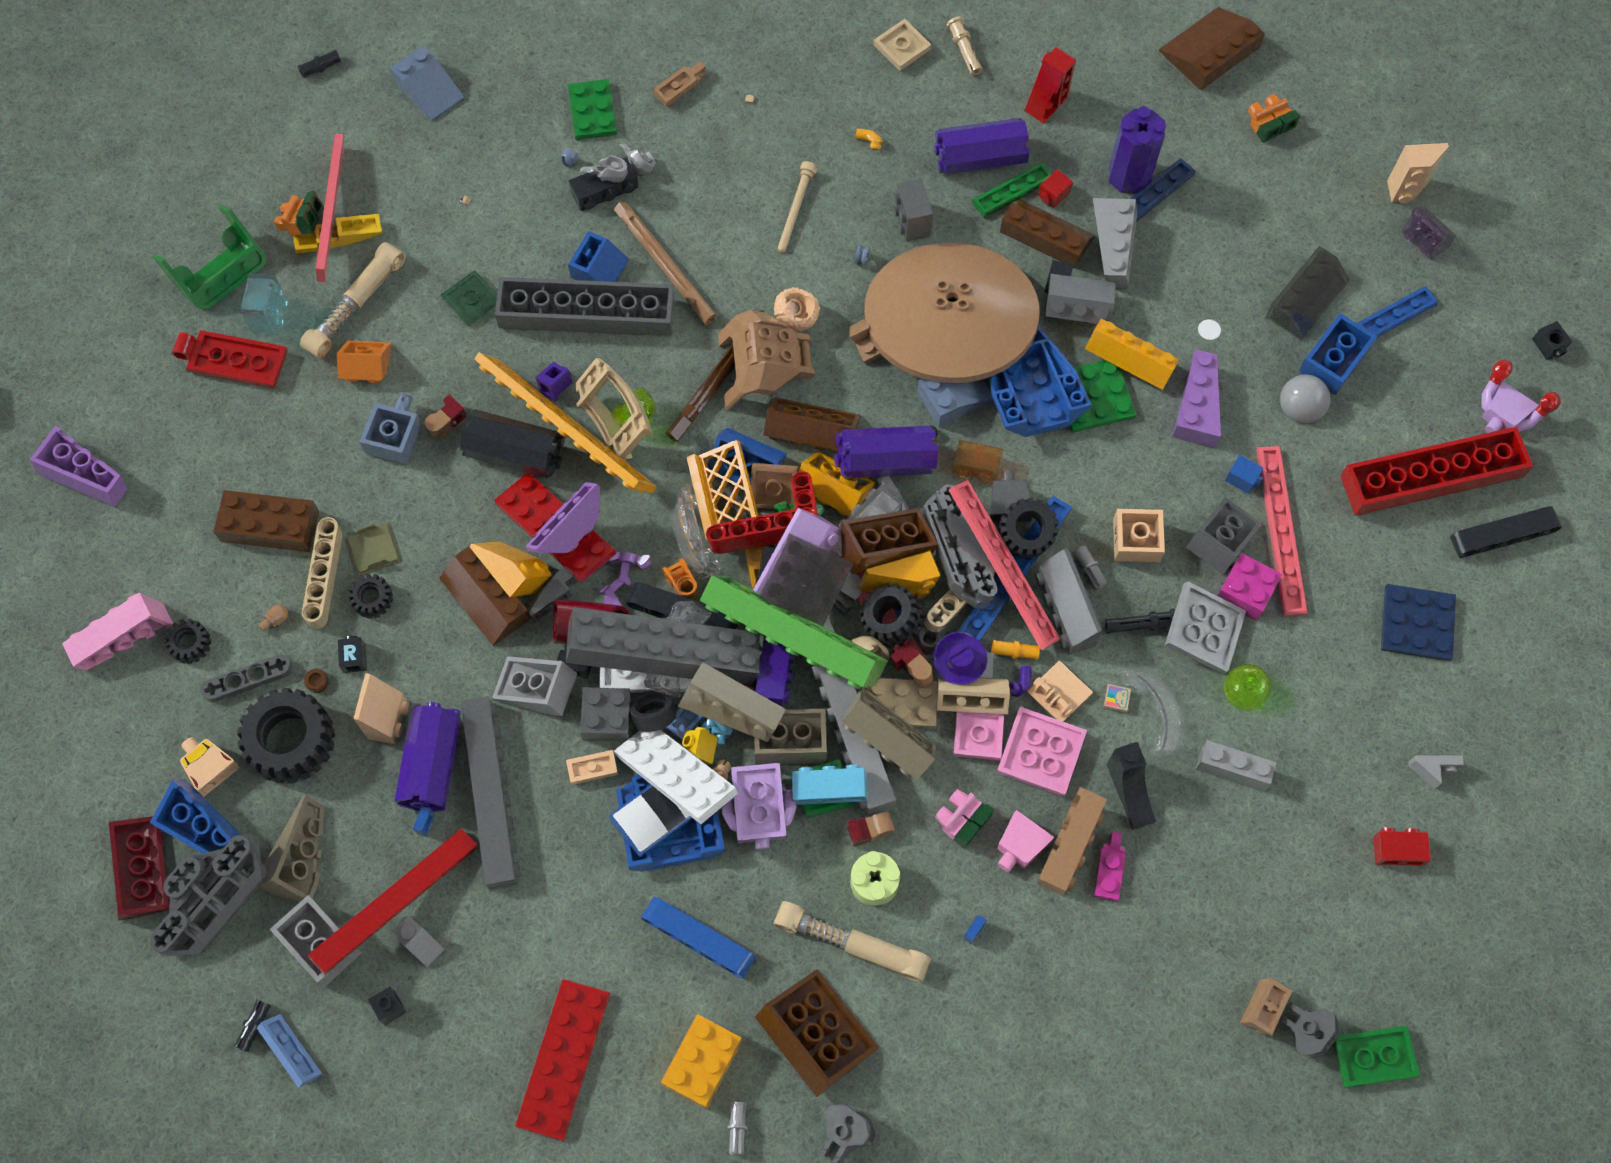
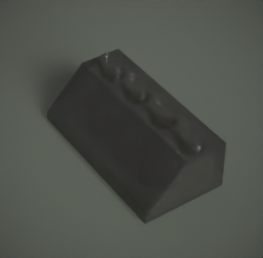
M1318 246L1273 301L1265 317L1302 341L1350 281L1339 259L1321 246Z

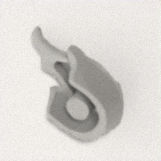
M620 144L636 174L643 175L653 170L655 160L651 152L640 153L638 149L633 150L626 144Z
M613 155L599 161L601 165L582 167L580 169V172L598 175L601 181L613 183L623 181L628 173L627 163Z

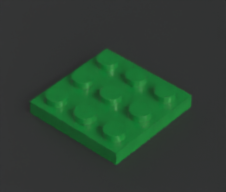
M1106 360L1073 367L1089 398L1091 408L1069 425L1072 433L1135 419L1136 412L1120 367Z

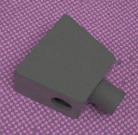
M1013 470L1002 471L1001 480L993 482L989 517L992 522H999L1003 513L1013 502L1016 503L1022 498L1024 500L1030 498L1026 481L1015 480ZM1023 516L1016 522H1031L1032 517Z

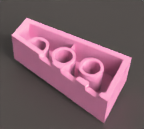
M138 593L130 596L120 606L110 609L108 614L102 618L92 621L82 631L72 634L70 639L62 644L73 667L86 671L114 657V651L128 650L134 646V641L144 637L149 639L155 636V630L163 626L166 629L173 627V622L162 602Z

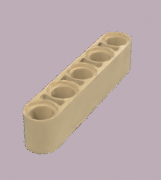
M331 517L321 519L317 525L302 608V616L312 629H321L327 624L340 553L342 531L336 520ZM334 528L332 533L326 534L327 530ZM331 549L328 554L322 555L325 550ZM327 570L325 575L318 576L321 571ZM323 592L320 597H314L316 593ZM320 613L316 619H310L313 614Z

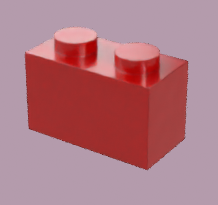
M1383 828L1373 836L1375 865L1425 866L1431 861L1428 832H1420L1419 829L1415 828L1406 829L1405 832L1396 831L1395 828Z

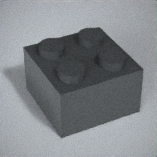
M922 178L897 183L896 192L893 193L895 204L892 205L894 216H898L900 221L898 222L900 235L904 234L906 242L930 237L933 212Z
M583 687L580 734L583 741L626 742L630 738L631 714L629 707L632 702L630 688Z

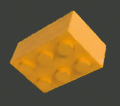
M697 1014L661 1081L662 1086L707 1110L742 1044V1037Z

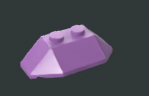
M585 482L581 489L575 492L534 535L525 548L536 553H569V551L574 550L581 538L590 533L594 528L593 525L599 520V485Z

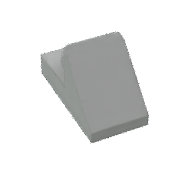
M1415 755L1408 762L1409 767L1434 789L1442 784L1441 774H1454L1464 765L1463 756Z
M410 916L392 933L427 968L445 950Z

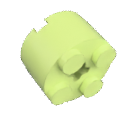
M871 851L861 856L855 862L851 871L850 884L854 896L868 906L888 903L893 899L898 890L900 871L895 861L886 854ZM871 876H878L879 881H874V883H872Z

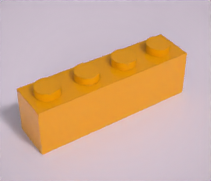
M1100 319L1085 347L1087 351L1162 390L1179 361L1171 353L1164 352L1154 347L1153 344L1135 337L1132 333L1124 331L1103 319Z

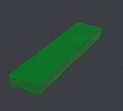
M1041 162L972 199V204L984 219L1039 189L1040 184L1051 175V172Z

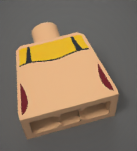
M190 737L181 745L187 754L180 759V762L195 789L203 797L240 768L230 756L208 739H204L198 744L193 737Z

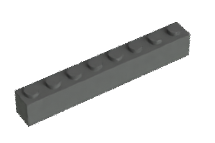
M489 696L461 701L485 885L489 890L517 885V877H521L519 863L514 862L513 854L517 853L516 840L511 839L510 831L514 830L512 816H508L507 807H511L509 793L504 791V785L508 784L506 771L501 770L500 762H504V753L502 747L498 748L497 740L501 739L499 725L495 726L494 717H498L497 705L491 702Z

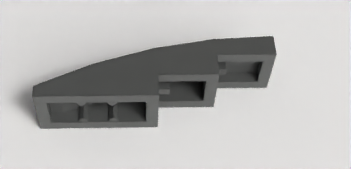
M564 567L550 580L529 611L533 623H536L553 611L555 600H568L572 597L569 588L578 583L579 580Z

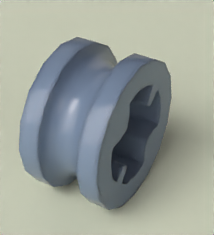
M862 245L858 246L854 260L855 264L860 262L862 266L866 265L870 247L863 248Z

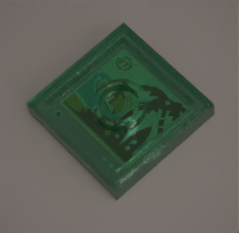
M474 270L443 292L441 298L468 327L496 307L497 293Z

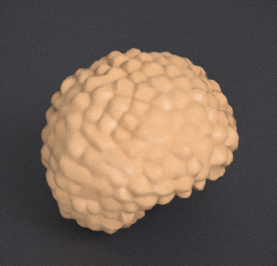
M798 287L785 289L776 296L774 304V316L776 319L796 332L812 327L818 318L820 310L817 298Z

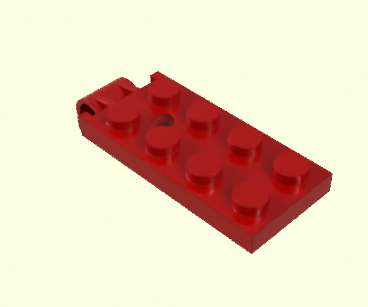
M200 330L197 339L191 334L180 332L172 350V355L181 360H189L185 369L187 372L275 389L288 350L286 346ZM216 354H222L220 358L214 359Z

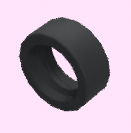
M654 690L642 693L630 703L629 711L635 728L640 731H659L671 725L676 718L673 698L665 691ZM662 708L655 713L643 714L651 709Z

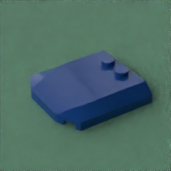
M638 774L631 779L632 781L623 788L619 787L616 789L619 808L651 784ZM718 811L702 824L698 823L694 818L642 857H639L624 839L630 871L644 872L712 859L725 853Z

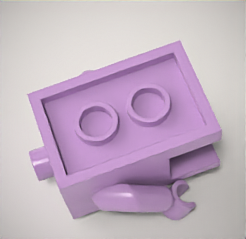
M780 763L731 767L733 786L738 794L722 806V815L729 828L737 831L738 844L755 842L756 849L770 848V840L786 839V826L792 823L796 811V803L793 801V789L786 790L784 784L781 783Z

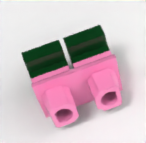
M957 789L949 799L957 807V810L952 813L943 806L935 818L944 826L942 831L965 849L993 815L994 809L988 804L984 805L972 793L967 795Z

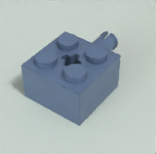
M401 392L395 408L377 403L374 404L360 439V444L365 454L404 464L408 463L422 427L418 414L408 411L413 401V397L410 394L406 393L404 397L405 393Z

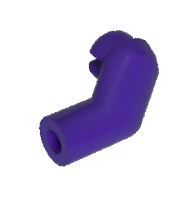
M1030 666L1020 667V679L1017 682H1013V684L1009 683V690L1012 696L1019 697L1031 688L1032 668Z

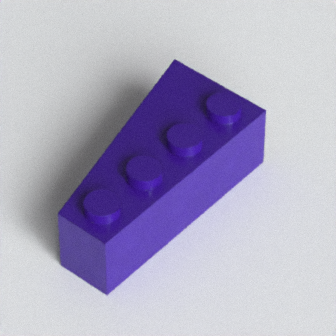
M764 635L756 693L784 708V703L789 702L790 689L786 688L787 683H791L793 669H789V664H794L795 655L787 652V647L780 643L775 645L765 640L766 636Z

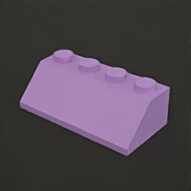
M798 508L753 590L784 607L798 611L804 603L811 586L815 583L819 571L827 562L828 555L833 546L838 542L841 529L820 516Z

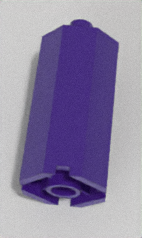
M1146 106L1133 109L1121 119L1109 164V183L1120 193L1133 191L1134 194H1137L1151 182L1165 138V120Z
M1022 118L943 128L935 131L936 143H934L935 156L939 155V173L950 174L1028 163L1030 151L1029 147H1026V141H1029L1026 123Z
M931 426L846 429L841 433H836L838 454H835L834 457L835 466L840 467L841 475L845 479L932 474V469L937 467L938 445L932 442V438H936V434Z
M427 702V706L415 705L411 708L394 800L398 806L420 811L422 806L430 808L433 812L445 811L461 722V711L441 708V704L436 702Z

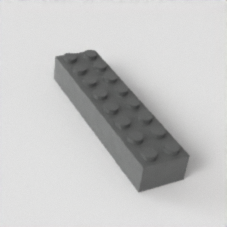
M499 277L495 318L498 328L672 336L675 303L674 285Z
M573 607L569 619L566 663L693 679L703 662L740 684L753 687L759 675L760 633L757 635L744 630Z

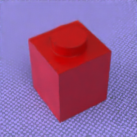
M1057 169L1040 184L1038 196L1043 203L1055 208L1071 193L1073 181Z

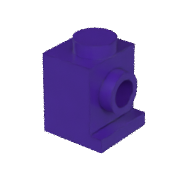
M555 362L535 377L540 393L555 402L558 400V395L573 383L570 370Z

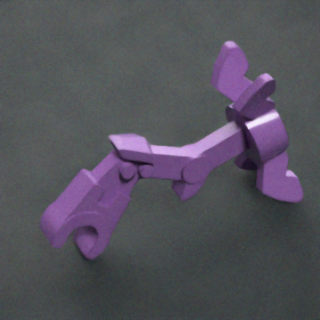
M616 552V555L609 562L612 565L616 563L622 564L621 572L617 580L611 585H605L600 590V593L605 596V604L622 606L615 592L624 584L631 587V581L628 577L630 566L637 565L642 570L651 565L649 555H643L641 558L639 555L630 552Z

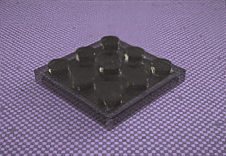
M789 533L759 594V598L823 626L854 563Z

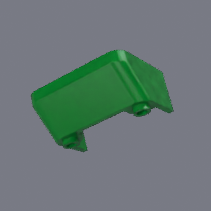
M220 205L218 209L230 223V226L224 229L221 235L222 242L227 249L195 274L183 265L172 269L162 257L156 254L152 256L170 281L194 306L202 310L212 307L259 271L266 263V256L232 209Z

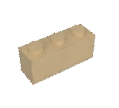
M938 676L937 711L1008 714L1010 698L1008 680L978 678L968 684H951Z

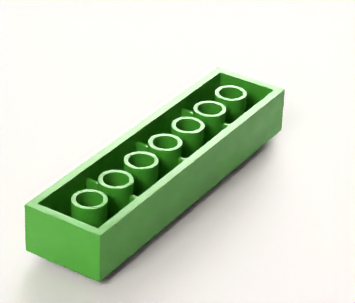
M711 575L700 599L701 602L706 604L705 608L714 613L720 611L726 614L725 618L736 624L738 622L745 624V629L757 635L758 633L764 634L766 636L765 640L775 645L780 643L787 647V652L795 656L801 654L807 657L806 662L811 665L826 667L828 674L837 678L842 676L848 679L847 683L857 689L876 686L888 661L728 576Z

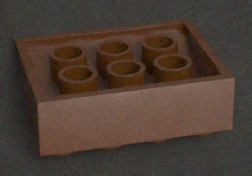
M1217 7L1161 47L1159 52L1201 91L1258 50L1265 33L1250 19Z
M818 969L766 1003L755 1016L759 1024L816 1097L835 1085L879 1049L878 1045Z

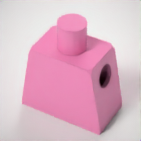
M1016 810L997 847L1004 854L997 864L1006 872H1010L1016 863L1025 869L1051 844L1054 837Z

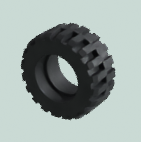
M283 688L280 693L275 689L269 691V696H259L256 698L258 702L255 705L250 704L246 708L248 714H243L239 721L243 726L237 728V736L240 738L237 743L242 751L241 755L263 778L267 780L273 779L276 783L282 784L285 780L289 783H296L297 778L301 777L305 780L310 778L309 773L313 770L317 773L322 769L320 766L322 761L327 763L330 758L327 752L328 750L332 751L335 744L332 740L335 737V730L332 727L333 722L330 716L312 695H306L304 691L299 689L293 692L291 688ZM288 718L304 720L307 725V732L304 740L296 749L285 754H273L268 751L266 746L267 737L270 730L277 723Z

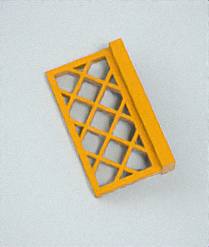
M735 440L699 456L693 454L687 457L705 534L710 526L723 523L726 517L732 521L740 520L745 509L750 511L751 517L758 516L740 441ZM735 448L736 455L732 463L725 460L728 451ZM712 457L718 458L713 470L708 469L706 460ZM723 461L730 464L725 477L718 474ZM735 468L741 472L737 483L729 480ZM716 476L723 479L718 491L712 487V482ZM728 482L735 485L730 498L722 494ZM740 488L745 490L746 493L742 504L735 501ZM721 496L728 500L722 512L717 508V503ZM733 503L741 506L735 519L727 515Z

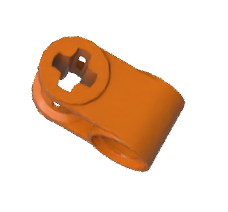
M680 558L678 563L668 568H662L666 580L676 594L695 601L697 600V583L683 558ZM685 588L693 589L691 592L688 593L682 592Z

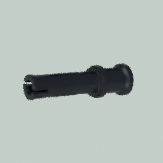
M1175 609L1158 613L1151 611L1148 615L1106 619V633L1149 628L1151 631H1157L1159 628H1168L1171 626Z

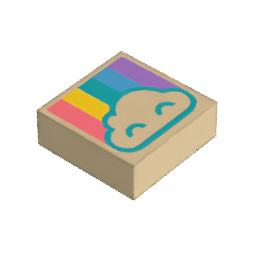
M1108 684L1103 708L1126 713L1131 689Z

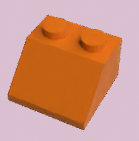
M347 341L337 352L338 379H345L347 382H357L359 380H367L368 383L381 382L387 375L391 343Z

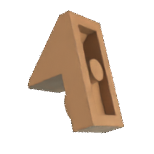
M863 319L850 326L849 330L850 338L856 343L863 362L868 364L882 357V354L872 343L868 335L871 328Z

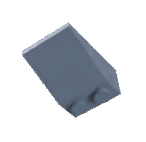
M424 45L390 67L394 82L431 122L465 99L438 60Z
M925 379L918 381L917 393L938 427L994 401L991 389L984 379L966 383H942Z

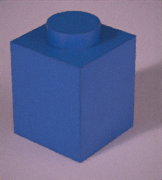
M1239 455L1225 481L1249 494L1252 487L1257 489L1263 477L1260 476L1263 467Z

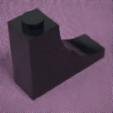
M1138 741L1115 748L1106 764L1132 830L1156 822L1145 782V766L1147 763Z

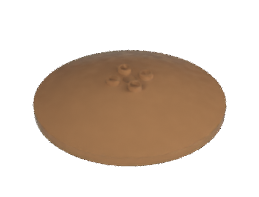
M936 243L907 251L891 260L878 272L866 294L864 317L865 323L871 328L868 335L876 349L885 359L900 370L934 382L966 383L994 376L1012 366L1026 353L1038 329L1039 302L1035 289L1027 276L1019 267L1002 255L970 244ZM955 298L957 301L949 302L947 299Z

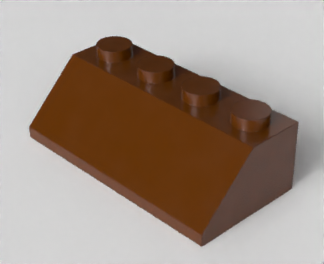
M1021 199L1014 201L1002 218L1000 233L1060 262L1074 265L1073 268L1075 269L1095 237L1094 234Z
M774 397L767 410L763 435L769 436L771 440L775 441L783 439L790 441L794 445L807 444L812 445L813 448L818 450L826 448L838 453L836 433H841L846 429H858L861 415Z
M919 508L841 522L842 557L852 575L864 573L866 569L928 551L933 554L939 545Z
M470 545L453 557L439 578L492 646H495L530 620L525 606L517 597L508 596L472 551Z

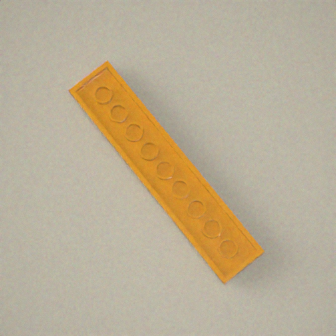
M481 352L474 358V360L481 364L479 368L489 375L492 373L496 377L495 381L498 384L512 389L510 393L519 400L523 398L530 410L536 413L539 411L543 415L541 418L552 426L555 424L559 428L557 431L566 438L571 437L575 441L573 444L577 448L591 453L589 457L593 461L607 466L606 471L609 474L623 479L622 484L632 491L635 489L641 494L643 492L652 494L657 488L655 484L619 457L501 360Z

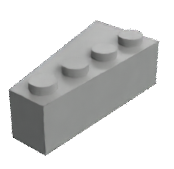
M1093 198L1105 280L1116 283L1115 288H1128L1137 220L1136 199Z

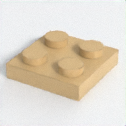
M903 19L874 39L873 43L899 71L931 50V44L906 19Z

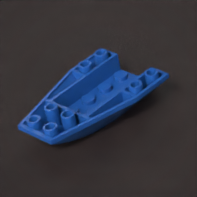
M1039 325L1035 338L1026 353L1012 366L990 377L991 395L1005 429L1024 437L1068 427L1091 408V403L1076 370Z

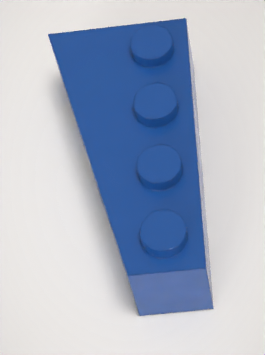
M186 779L171 781L150 821L152 825L202 854L223 849L234 836L241 835Z

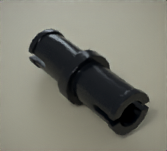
M333 50L320 57L318 55L314 56L313 60L297 65L301 76L305 78L318 71L323 72L325 68L340 63L341 60L338 52Z
M256 999L248 1019H244L242 1023L244 1027L234 1047L249 1053V1049L258 1033L257 1027L263 1022L272 1005Z

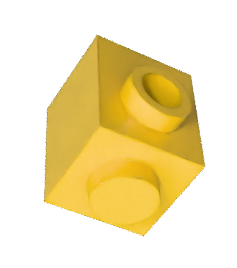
M702 727L685 731L682 747L704 764H713L718 737L710 734L708 729Z

